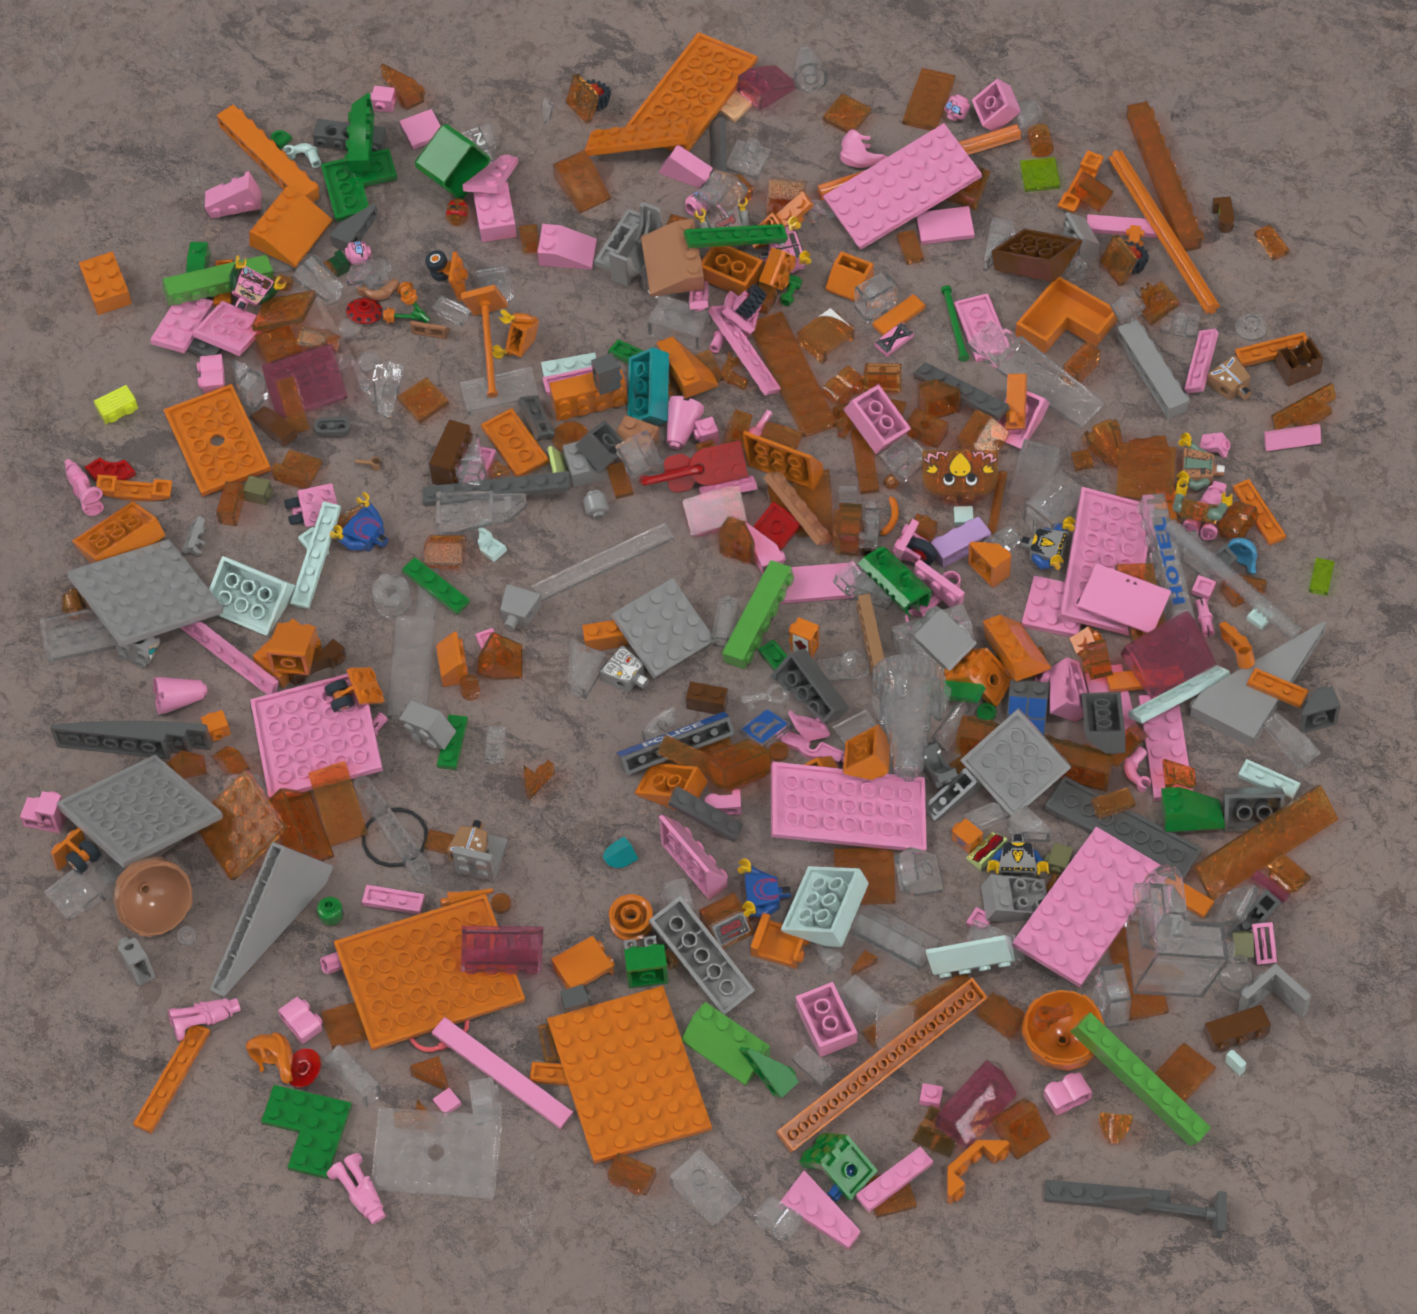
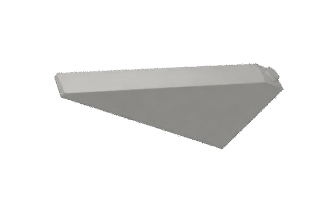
M1319 623L1255 660L1253 667L1240 669L1200 692L1197 698L1194 697L1189 705V708H1191L1190 717L1252 748L1281 703V700L1247 686L1254 668L1293 683L1324 635L1326 623Z
M275 842L271 843L209 990L225 996L326 885L333 869L332 865Z

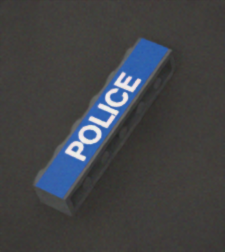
M721 712L616 752L622 771L629 775L735 734L730 716L725 712Z

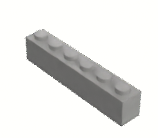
M1137 319L1117 327L1116 338L1167 419L1187 412L1188 404L1190 403L1189 396L1182 391L1178 379L1173 377L1170 366H1166L1161 352L1156 350L1154 341L1147 336L1145 327L1140 325Z

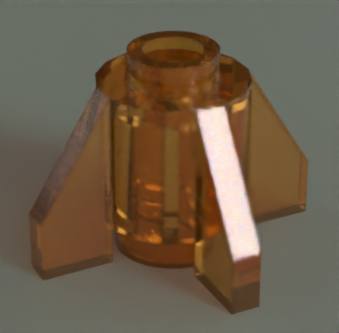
M1100 1112L1099 1125L1104 1139H1108L1110 1144H1120V1141L1125 1140V1136L1132 1124L1133 1115Z

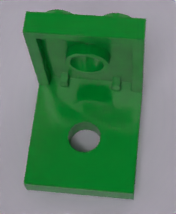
M822 1133L817 1137L816 1143L803 1152V1157L798 1161L803 1168L823 1170L847 1200H852L878 1171L846 1134ZM850 1164L854 1168L853 1174L851 1176H849L846 1172V1169Z

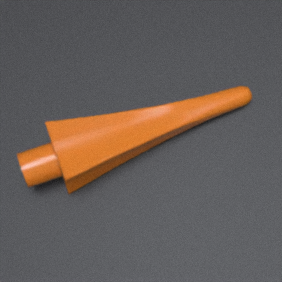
M494 889L447 892V898L440 899L442 907L476 896L493 893Z

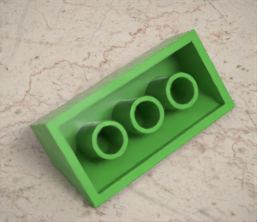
M706 1002L694 1014L682 1037V1042L745 1086L756 1073L739 1049L741 1047L750 1048L770 1057V1046Z

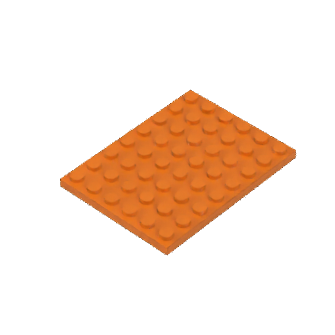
M486 894L334 941V947L371 1051L432 1032L444 1017L453 1024H458L525 1002V996Z
M663 986L547 1018V1023L594 1164L712 1130L710 1119Z

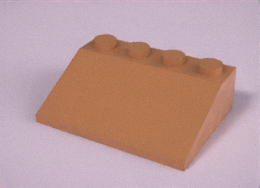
M694 219L674 221L641 237L651 297L705 289L699 248H688L683 235L685 229H695Z

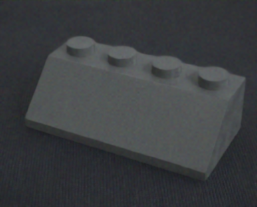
M1121 692L1081 693L1085 737L1104 753H1125V726Z

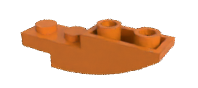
M802 191L777 214L772 212L759 225L783 224L785 228L789 226L788 220L792 216L798 218V222L801 223L805 220L803 215L814 205L808 195ZM754 244L753 247L759 249L768 244Z

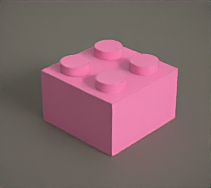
M998 78L972 99L982 126L991 131L1001 129L1021 112L1011 86Z

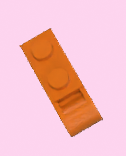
M1226 621L1220 623L1221 637L1235 650L1238 667L1242 669L1253 667L1255 664L1253 649L1247 638L1238 633L1237 629Z

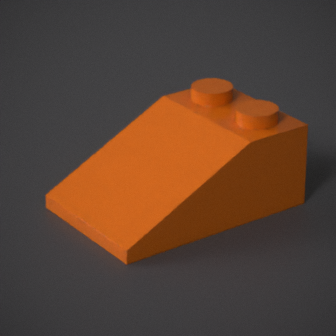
M658 763L648 767L635 794L675 810L667 804L676 786L699 798L708 781L698 767Z

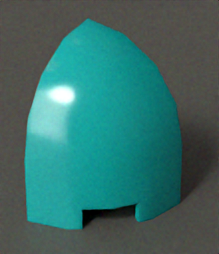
M625 837L608 846L603 854L604 861L614 868H623L639 859L631 843Z

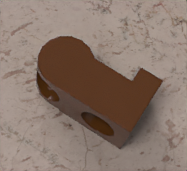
M1231 196L1213 198L1212 213H1218V229L1221 232L1228 233L1233 229L1235 218Z

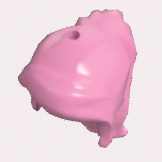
M854 129L849 130L842 139L840 160L848 166L857 168L872 167L887 158V156L866 151V148H869L871 145L865 144L861 140H870L871 137L863 136Z

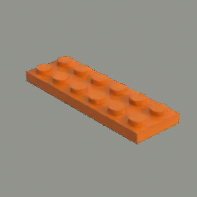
M679 119L678 121L646 123L637 126L629 125L627 127H613L604 130L596 129L590 133L585 153L586 156L688 144L694 126L693 120Z

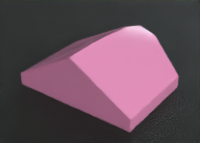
M789 710L788 715L795 728L807 742L830 735L825 723L818 717L814 719L794 714L792 710Z

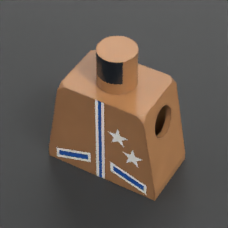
M1232 356L1208 373L1206 384L1228 400L1233 399L1237 395L1246 400L1252 394L1248 389L1250 375L1235 356Z
M474 820L471 827L461 826L447 849L448 861L454 862L452 854L454 846L487 853L488 833L482 830L484 824L481 821Z

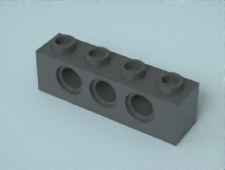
M317 119L313 132L314 145L321 148L346 150V140H349L347 126H350V123ZM374 126L372 152L385 149L388 139L386 127Z

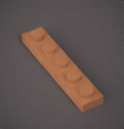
M780 472L767 473L764 477L765 481L817 546L830 544L833 538L829 535L828 530L822 526L817 516L810 511L807 504L798 496L796 490L790 486L785 476Z

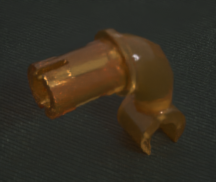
M730 351L727 354V361L722 367V375L727 384L731 383L745 390L749 379L738 375L734 370L732 371V367L738 365L739 357L737 356L732 359L733 351Z

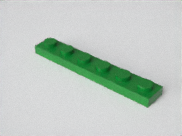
M783 224L685 229L683 233L688 248L786 243L788 240Z

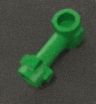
M789 275L788 289L785 294L782 293L780 296V303L782 305L790 306L793 303L794 297L792 295L795 289L800 290L803 279L796 275Z

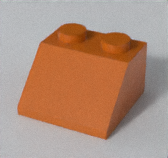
M972 541L969 543L968 564L994 588L1010 576L1011 553L999 543Z

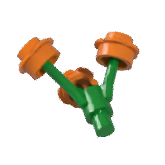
M402 282L397 293L401 295V301L406 305L412 304L415 309L411 314H395V308L387 307V310L383 312V321H387L389 325V323L395 322V318H409L428 323L431 318L416 303L418 296L413 288V283Z

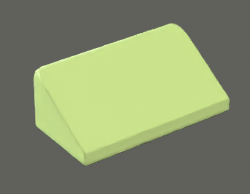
M549 446L548 453L552 473L567 471L563 454L554 447Z

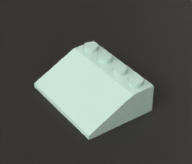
M222 556L209 590L223 607V614L218 616L269 636L287 607L296 585Z
M808 866L781 931L823 946L842 947L869 884L859 868Z

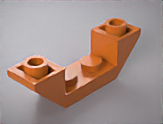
M977 1140L948 1166L947 1202L951 1204L954 1201H959L964 1196L965 1182L959 1177L966 1173L969 1165L977 1163L983 1154L994 1165L999 1160L1003 1161L1009 1155L1010 1143L1007 1140Z

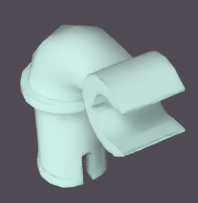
M301 143L296 146L286 145L283 148V151L290 160H293L296 154L305 153L313 168H318L322 164L317 147L308 143Z

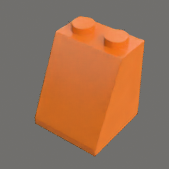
M291 622L277 623L267 648V656L272 672L310 675L318 638L316 626L310 624L298 625Z

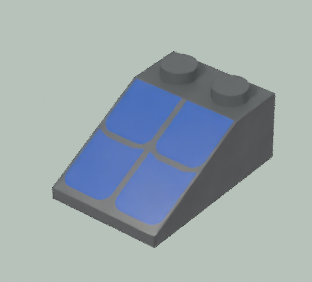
M1010 679L1007 718L1019 708L1045 736L1049 683L1025 680L1015 682L1014 679Z

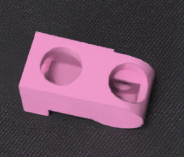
M740 789L732 790V795L719 796L717 794H709L705 798L706 803L729 816L742 815Z

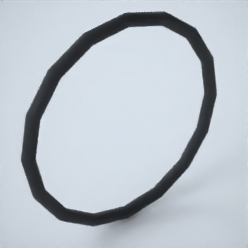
M401 807L387 808L376 813L365 824L361 834L362 847L366 855L375 863L386 867L404 866L415 861L424 852L428 842V828L423 819L415 812ZM400 811L411 814L419 820L424 829V841L421 849L412 858L400 863L383 862L371 855L366 846L365 838L369 825L377 817L388 812Z

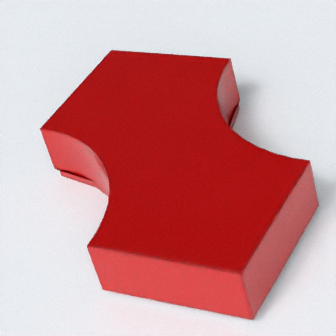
M99 457L84 467L85 471L95 482H97L98 475L117 476V480L128 481L136 475L135 470L124 459L119 462H107Z

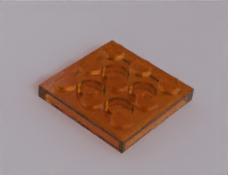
M315 290L275 297L263 303L251 325L253 332H265L271 328H283L286 325H299L303 323L317 297Z
M1120 442L1116 496L1127 499L1172 503L1176 447Z
M834 849V865L836 868H859L869 883L860 905L896 904L893 849Z

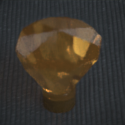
M493 460L489 467L491 477L501 474L509 475L510 467H504L497 460Z

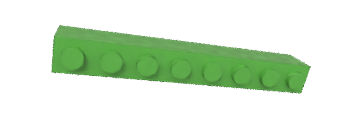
M1091 1012L1083 1016L1070 1032L1189 1146L1198 1143L1211 1127Z

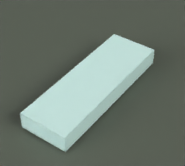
M1246 759L1238 774V778L1258 787H1282L1285 799L1289 801L1293 800L1300 787L1299 782Z

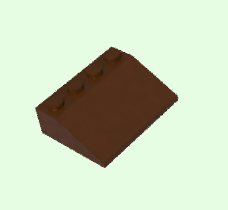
M1023 229L992 250L994 270L1005 274L1011 273L1017 276H1027L1032 279L1053 282L1064 273L1082 244V239Z

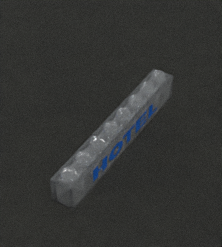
M1164 493L1142 495L1140 503L1137 504V510L1142 516V530L1146 532L1145 543L1150 549L1149 560L1154 565L1153 577L1154 580H1157L1159 587L1171 591V595L1163 610V614L1166 615V630L1170 632L1171 638L1193 635L1197 626Z

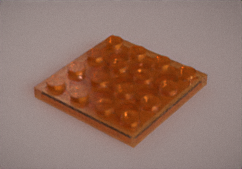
M244 770L212 802L222 812L223 819L199 830V833L230 880L234 881L272 842L288 829L249 770Z

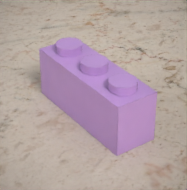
M979 517L966 521L964 525L951 529L947 534L938 536L931 542L937 551L936 560L942 568L947 567L968 555L970 542L991 543V532Z

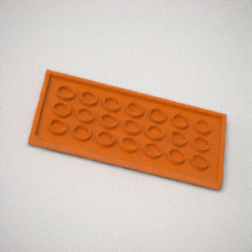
M698 32L625 127L629 125H644L646 123H661L663 121H678L679 119H692L694 126L688 144L680 145L689 152L757 63L758 57ZM668 146L663 148L673 151L676 146Z

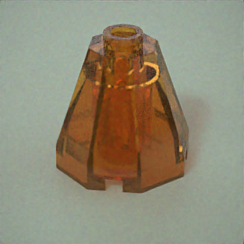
M1117 419L1102 421L1091 427L1092 432L1089 433L1087 430L1083 433L1081 440L1084 445L1107 466L1112 465L1115 467L1122 463L1125 455L1120 425Z

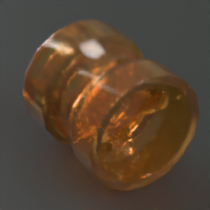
M471 674L463 676L460 680L463 698L469 701L477 699L480 696L478 678Z

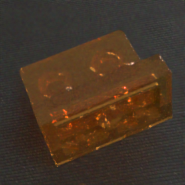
M289 450L282 464L274 462L271 469L275 481L300 489L310 488L323 462L321 459Z

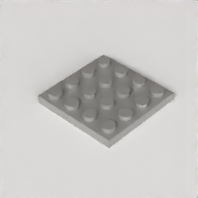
M673 578L611 615L653 679L715 641Z
M1019 708L960 760L1012 818H1015L1072 767Z

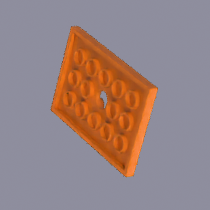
M232 384L163 409L202 497L248 479L249 475L256 477L271 471L270 464ZM219 436L224 438V442L219 446H214L211 444L212 438Z

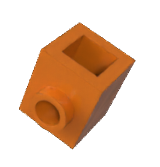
M223 710L211 712L200 717L202 724L207 725L212 741H218L223 737L231 735Z

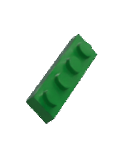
M416 557L402 568L404 575L456 615L470 604L469 598Z

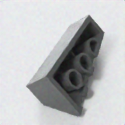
M806 649L790 652L770 676L772 679L778 680L786 691H791L799 702L806 704L807 709L823 723L839 720L849 709L848 705Z

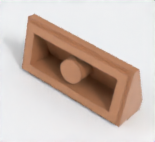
M416 321L410 322L412 334L447 339L450 328L446 326Z

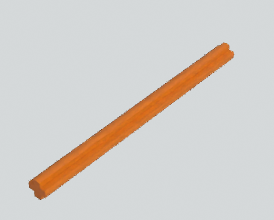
M1014 124L959 141V144L968 155L1020 140L1021 131L1018 125ZM864 171L817 185L821 200H824L823 196Z
M1113 151L1108 160L1205 314L1210 313L1211 315L1215 313L1220 305L1123 151Z

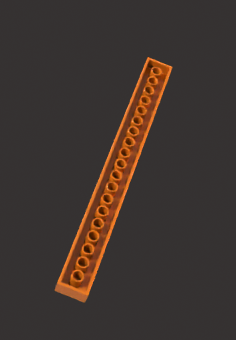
M973 978L969 979L775 1133L790 1153L793 1152L988 997Z

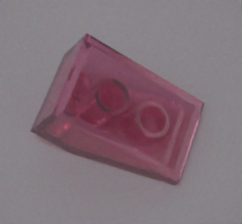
M776 65L750 68L738 75L737 91L759 110L764 109L799 87V84Z
M739 484L719 488L683 500L691 537L741 526L742 522H747Z

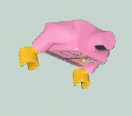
M792 216L788 220L789 226L785 227L788 236L787 242L769 244L768 252L760 253L763 264L766 263L772 247L795 256L796 265L790 273H794L798 269H804V263L806 265L811 263L809 258L811 254L806 250L802 251L796 231L793 232V229H800L801 223L798 222V218Z

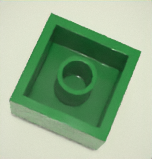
M651 944L646 947L632 946L624 949L629 989L669 984L664 944Z

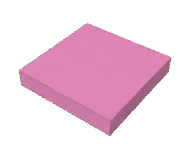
M432 109L399 121L413 150L427 145L440 127Z

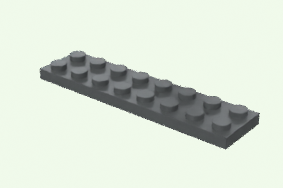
M1066 776L1063 777L1045 804V810L1089 833H1092L1095 827L1100 828L1164 867L1163 871L1184 882L1203 851V848L1172 832H1165V828Z

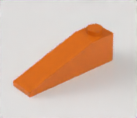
M673 336L656 342L659 350L669 353V370L685 399L718 387L712 371Z

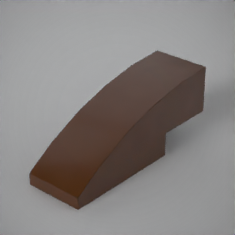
M263 406L250 416L251 420L272 440L275 439L283 448L298 437L296 429L287 420L266 406Z

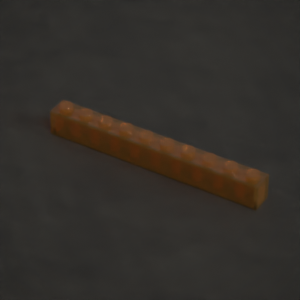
M1148 101L1127 105V120L1169 226L1186 252L1201 249L1202 241H1204L1203 231L1198 228V219L1193 215L1191 202L1188 203L1187 192L1185 188H1182L1181 176L1176 173V164L1171 160L1170 149L1165 146V137L1160 133L1159 122L1155 121L1153 107L1149 106Z

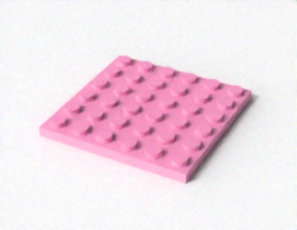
M348 673L250 699L270 801L383 771L370 704L360 705L354 693L351 694L355 703L354 706L342 709L340 712H333L330 704L335 699L333 696L329 697L326 695L324 688L331 682L344 679L348 687L352 686Z

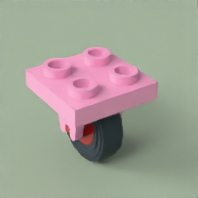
M912 519L909 525L905 524L900 539H897L893 547L892 554L900 561L905 559L917 563L921 560L925 564L931 565L937 557V551L931 543L915 533L919 522Z

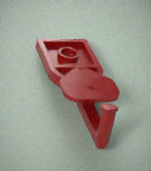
M737 440L700 449L691 458L684 454L669 456L664 461L665 473L653 476L643 475L640 477L639 482L643 486L667 481L671 491L682 492L690 490L695 482L709 486L748 477L741 441Z

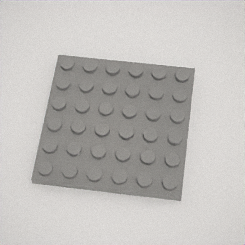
M170 539L68 571L70 581L120 647L223 614L222 605Z
M156 755L57 802L58 809L123 868L223 819L222 812Z

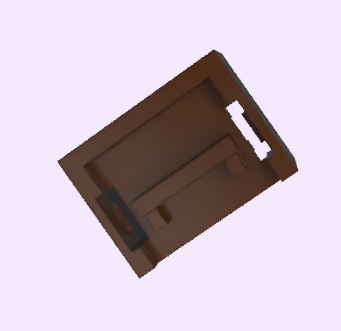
M1307 338L1306 343L1303 340L1300 341L1292 349L1284 347L1277 350L1275 367L1288 387L1321 374L1323 356L1311 338Z

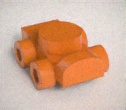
M1130 225V229H1126V236H1129V240L1125 239V241L1129 243L1134 241V244L1139 243L1140 247L1143 246V241H1140V237H1144V230H1141V226Z

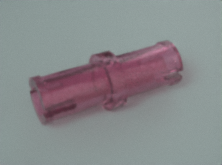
M1257 870L1251 878L1263 889H1269L1283 902L1282 904L1291 895L1280 887L1275 879L1271 880L1260 870Z

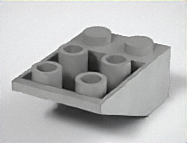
M990 875L981 885L986 921L1005 923L1027 920L1047 895L1045 879Z

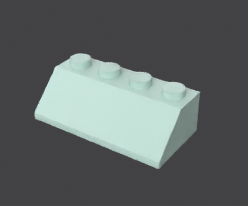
M1006 935L926 950L932 973L936 976L939 975V979L951 977V973L954 972L964 975L971 973V969L978 968L979 971L990 970V966L998 965L999 968L1011 966L1010 962H1015L1011 937Z

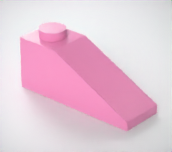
M745 521L741 523L742 534L762 576L771 560L784 564V561H786L784 552L782 550L779 551L774 542Z

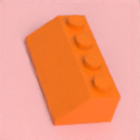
M997 615L983 621L985 639L1015 682L1051 669L1050 664L1020 622L1003 615Z

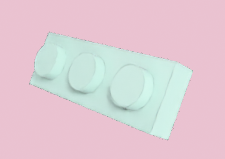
M595 353L541 362L543 375L547 377L592 367L591 360L596 359Z

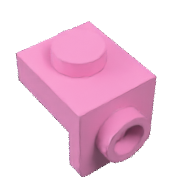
M1222 432L1203 434L1199 447L1209 453L1218 452L1222 458H1226L1230 449V442Z

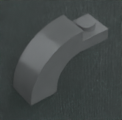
M930 741L915 747L927 777L936 788L953 781L954 777L958 776L956 769L950 767L944 760L937 742Z

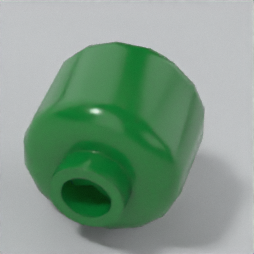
M331 896L325 897L317 905L318 917L323 924L333 926L340 923L343 919L344 911L339 899Z

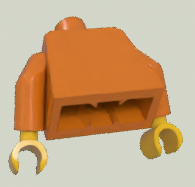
M501 310L500 313L503 317H499V319L504 324L511 322L506 348L502 349L500 345H495L492 347L494 350L492 353L497 359H501L505 354L507 356L516 355L522 357L535 341L539 320L528 313H513L511 315L506 310Z

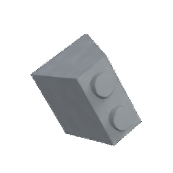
M937 606L928 609L925 617L921 621H917L909 632L940 666L949 671L977 644Z

